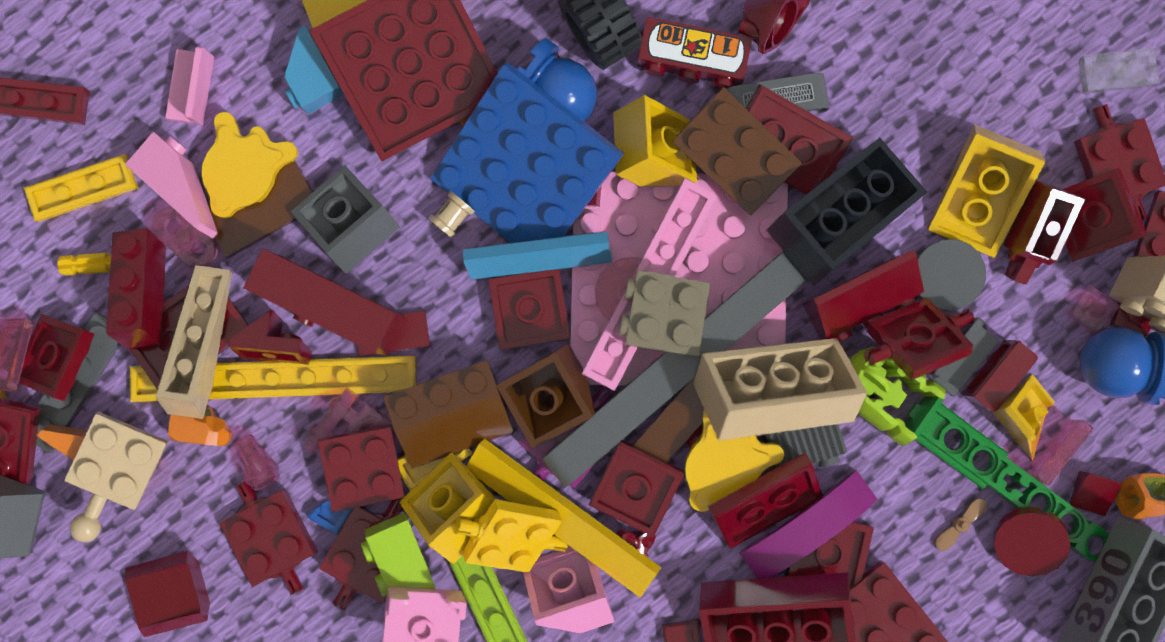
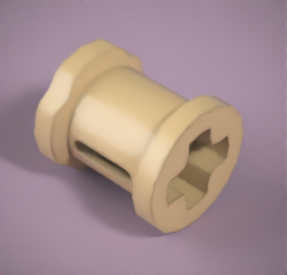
M450 191L447 195L449 199L436 215L431 214L428 219L453 238L456 235L455 229L467 215H473L475 211Z

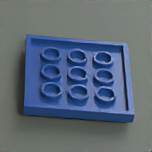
M507 63L500 69L430 179L447 193L451 191L475 211V215L511 243L565 237L625 153L519 72L510 63Z

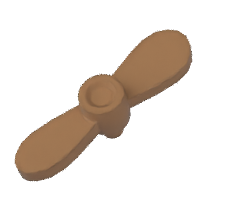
M982 498L974 499L962 516L956 517L953 520V525L942 531L935 538V547L940 551L950 549L961 532L968 531L970 523L986 511V500Z

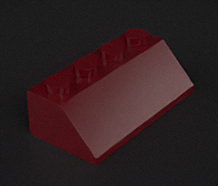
M848 572L701 582L699 613L705 642H856Z

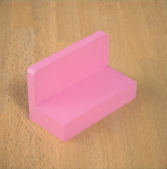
M196 47L195 52L176 49L165 119L168 121L203 126L214 56L205 48Z

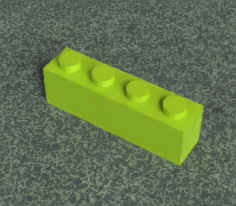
M405 512L364 529L367 541L362 542L361 546L368 563L376 561L381 574L376 575L375 580L383 597L387 595V587L436 589Z

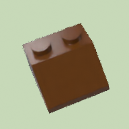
M569 343L510 375L496 385L532 449L595 415L587 376L582 374L584 369Z

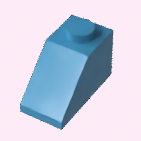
M306 25L300 27L284 76L290 86L285 92L295 109L301 107L307 114H310L343 96L344 93Z

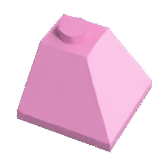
M572 547L565 549V552L556 551L539 557L529 573L523 572L536 625L583 633L615 622L598 567Z

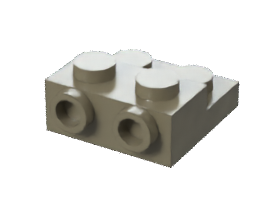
M637 270L635 278L628 277L625 299L631 300L629 315L622 314L619 336L626 337V346L699 357L710 283Z

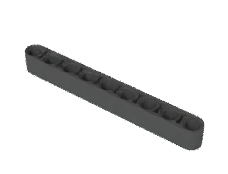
M784 251L781 252L705 317L699 357L665 352L598 409L592 418L583 422L541 460L564 487L570 485L696 376L702 354L726 351L808 279Z

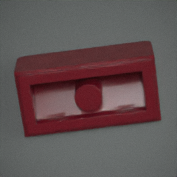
M1003 340L963 390V396L988 411L996 412L1035 364L1038 356L1019 340Z

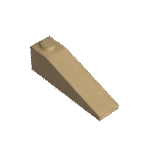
M195 265L156 395L157 400L167 414L204 418L213 386L232 278L231 270Z

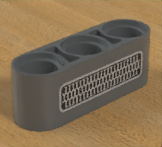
M824 73L804 74L743 84L726 89L745 108L758 85L761 84L806 111L818 110V113H823L830 110Z

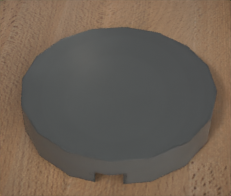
M957 239L939 240L927 245L917 255L924 292L919 294L922 299L928 298L937 308L942 310H958L971 304L981 294L986 282V265L981 254L970 244Z

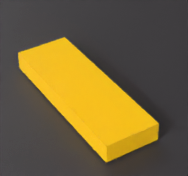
M123 154L24 187L34 221L41 222L139 189L134 172L125 165L129 160L128 155Z

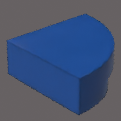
M329 500L312 509L307 518L335 535H339L354 508L332 512Z

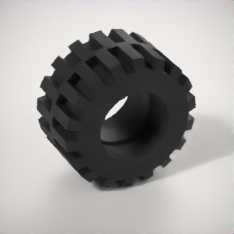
M558 0L561 12L574 37L588 58L603 70L642 46L639 27L625 0Z

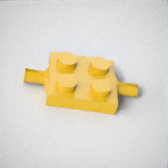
M494 499L487 512L478 520L469 521L456 518L452 528L454 534L470 536V540L462 554L465 563L529 573L544 550L551 549L565 552V549L568 547V544L553 535L562 522L557 510Z

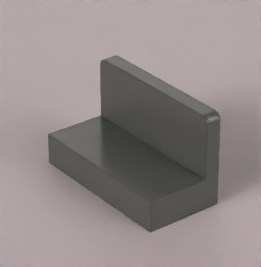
M976 317L972 324L960 328L961 332L974 344L971 355L925 374L929 379H932L946 389L950 396L955 397L999 342L982 327L984 321L979 317Z

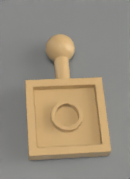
M101 412L95 414L64 480L67 483L93 493L84 513L75 516L70 523V534L75 540L90 542L99 535L101 523L98 518L107 499L136 510L166 448L167 440Z

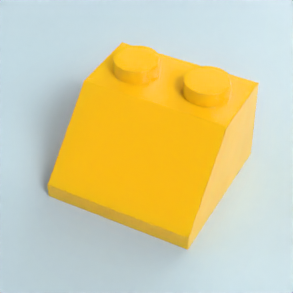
M646 95L613 112L615 146L625 153L615 166L617 176L640 187L681 186L685 179L697 183L696 163L672 142V139L685 127L690 119Z
M451 452L399 503L428 546L454 564L463 556L462 552L470 540V536L453 533L452 528L455 519L478 520L487 512L495 497L459 458Z

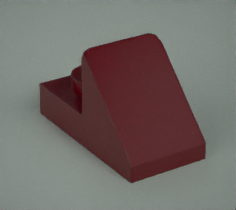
M274 310L268 311L230 339L228 346L241 359L309 365L312 351L302 341L301 337L289 333L281 334L283 320Z

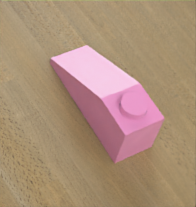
M153 132L125 165L192 226L214 238L218 232L195 165L183 155L187 149L172 136L165 140Z

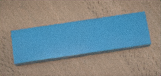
M607 232L463 250V262L471 280L613 263Z

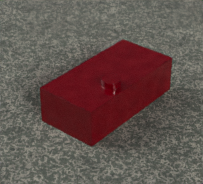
M262 248L243 286V289L294 313L293 319L310 327H313L315 323L376 354L389 356V351L406 319L405 316Z

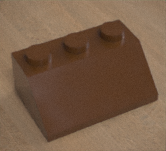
M488 360L383 397L394 431L411 468L447 457L451 452L455 454L475 447L484 439L491 441L514 433L503 398L496 387L497 381Z

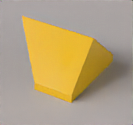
M1033 374L1016 386L996 412H992L1032 463L1045 416L1049 412L1047 409L1055 403Z

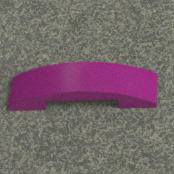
M857 470L826 490L828 493L772 533L767 532L739 552L757 579L771 578L792 566L837 535L878 500Z

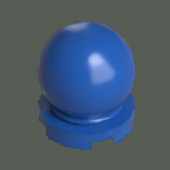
M544 38L531 50L530 53L536 57L527 69L524 70L519 66L517 70L585 122L594 110L598 95L594 77L584 65L570 58H557L559 47L549 39Z
M1121 326L1104 328L1090 336L1080 351V370L1084 381L1095 391L1110 398H1128L1136 394L1138 400L1142 403L1160 405L1159 399H1165V333L1154 331L1145 338L1140 332Z

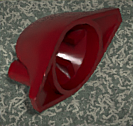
M747 0L743 8V19L739 26V33L753 38L758 46V52L761 54L776 49L788 36L808 7L810 0Z

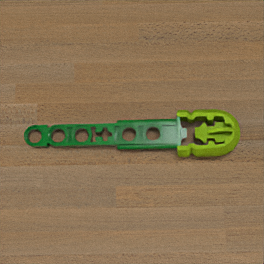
M875 347L859 350L849 359L867 391V396L875 393L881 398V400L870 399L866 396L858 412L861 417L880 431L887 430V435L901 446L908 445L913 440L918 441L981 489L987 486L1016 509L1031 507L1030 500L1032 496L1036 493H1042L1046 499V506L1042 511L1049 514L1052 512L1059 518L1066 514H1070L1073 517L1074 528L1068 533L1070 549L1087 560L1097 561L1101 551L1096 555H1092L1088 551L1087 543L1092 536L1098 535L1102 539L1104 547L1109 533L1093 521L1087 520L1084 514L1008 459V452L944 406L942 402L946 395V389L932 379L926 380V375L910 380L891 359L882 360L872 366L868 365L869 361H865L864 352ZM885 376L898 377L907 384L908 389L912 392H918L924 396L919 404L915 403L907 414L909 419L906 423L899 418H893L883 410V407L889 405L899 408L907 397V394L902 390V382L900 380H895L892 383ZM955 429L960 434L961 440L959 446L951 450L944 443V435L948 430ZM983 450L988 454L989 464L984 470L979 471L973 465V456L977 451ZM1004 476H1013L1012 481L1019 487L1026 489L1021 493L1017 489L1005 488L1007 483L1003 480Z

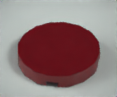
M1037 507L1018 508L1004 515L999 521V526L994 531L993 536L997 558L1006 568L1026 576L1046 575L1058 569L1068 558L1071 546L1067 527L1062 520L1054 513L1050 512L1049 514Z

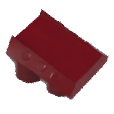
M181 551L125 568V581L138 629L144 637L208 620L210 601L200 564L189 551Z

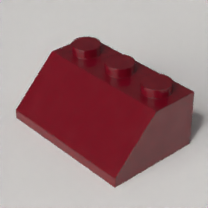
M914 249L903 253L802 303L820 340L837 338L840 342L853 335L850 330L851 328L861 323L867 328L868 322L883 316V312L893 307L898 310L915 303L914 297L924 292L917 255Z

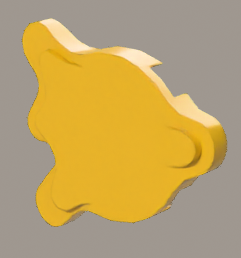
M221 112L214 119L216 139L211 149L207 152L202 164V179L210 196L212 212L221 218H229L238 210L263 201L273 188L279 170L295 161L299 152L297 147L291 142L273 143L266 131L259 126L253 127L248 135L242 136L234 116L227 112Z
M705 409L702 413L703 432L700 438L692 445L685 462L686 479L690 488L689 502L695 510L701 512L709 510V505L758 479L765 469L780 463L784 458V451L780 444L760 442L756 435L718 441Z

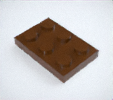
M723 86L672 139V142L750 216L802 164Z

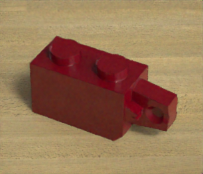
M1036 180L1016 216L1003 245L1010 249L1008 254L1010 261L1005 276L1012 281L1027 285L1035 268H1039L1042 263L1051 265L1056 262L1085 199L1062 188Z

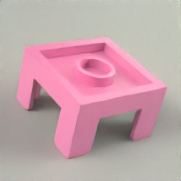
M387 587L382 642H458L460 621L465 620L467 606L462 590Z

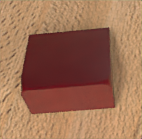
M1079 471L1069 504L1073 507L1105 516L1119 493L1122 483Z

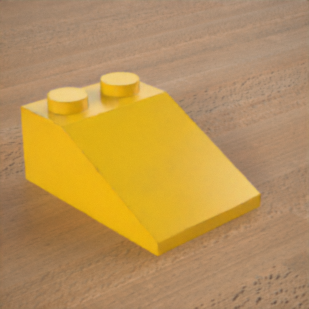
M974 124L960 152L928 230L948 239L966 242L977 251L995 258L1045 164L1042 152Z

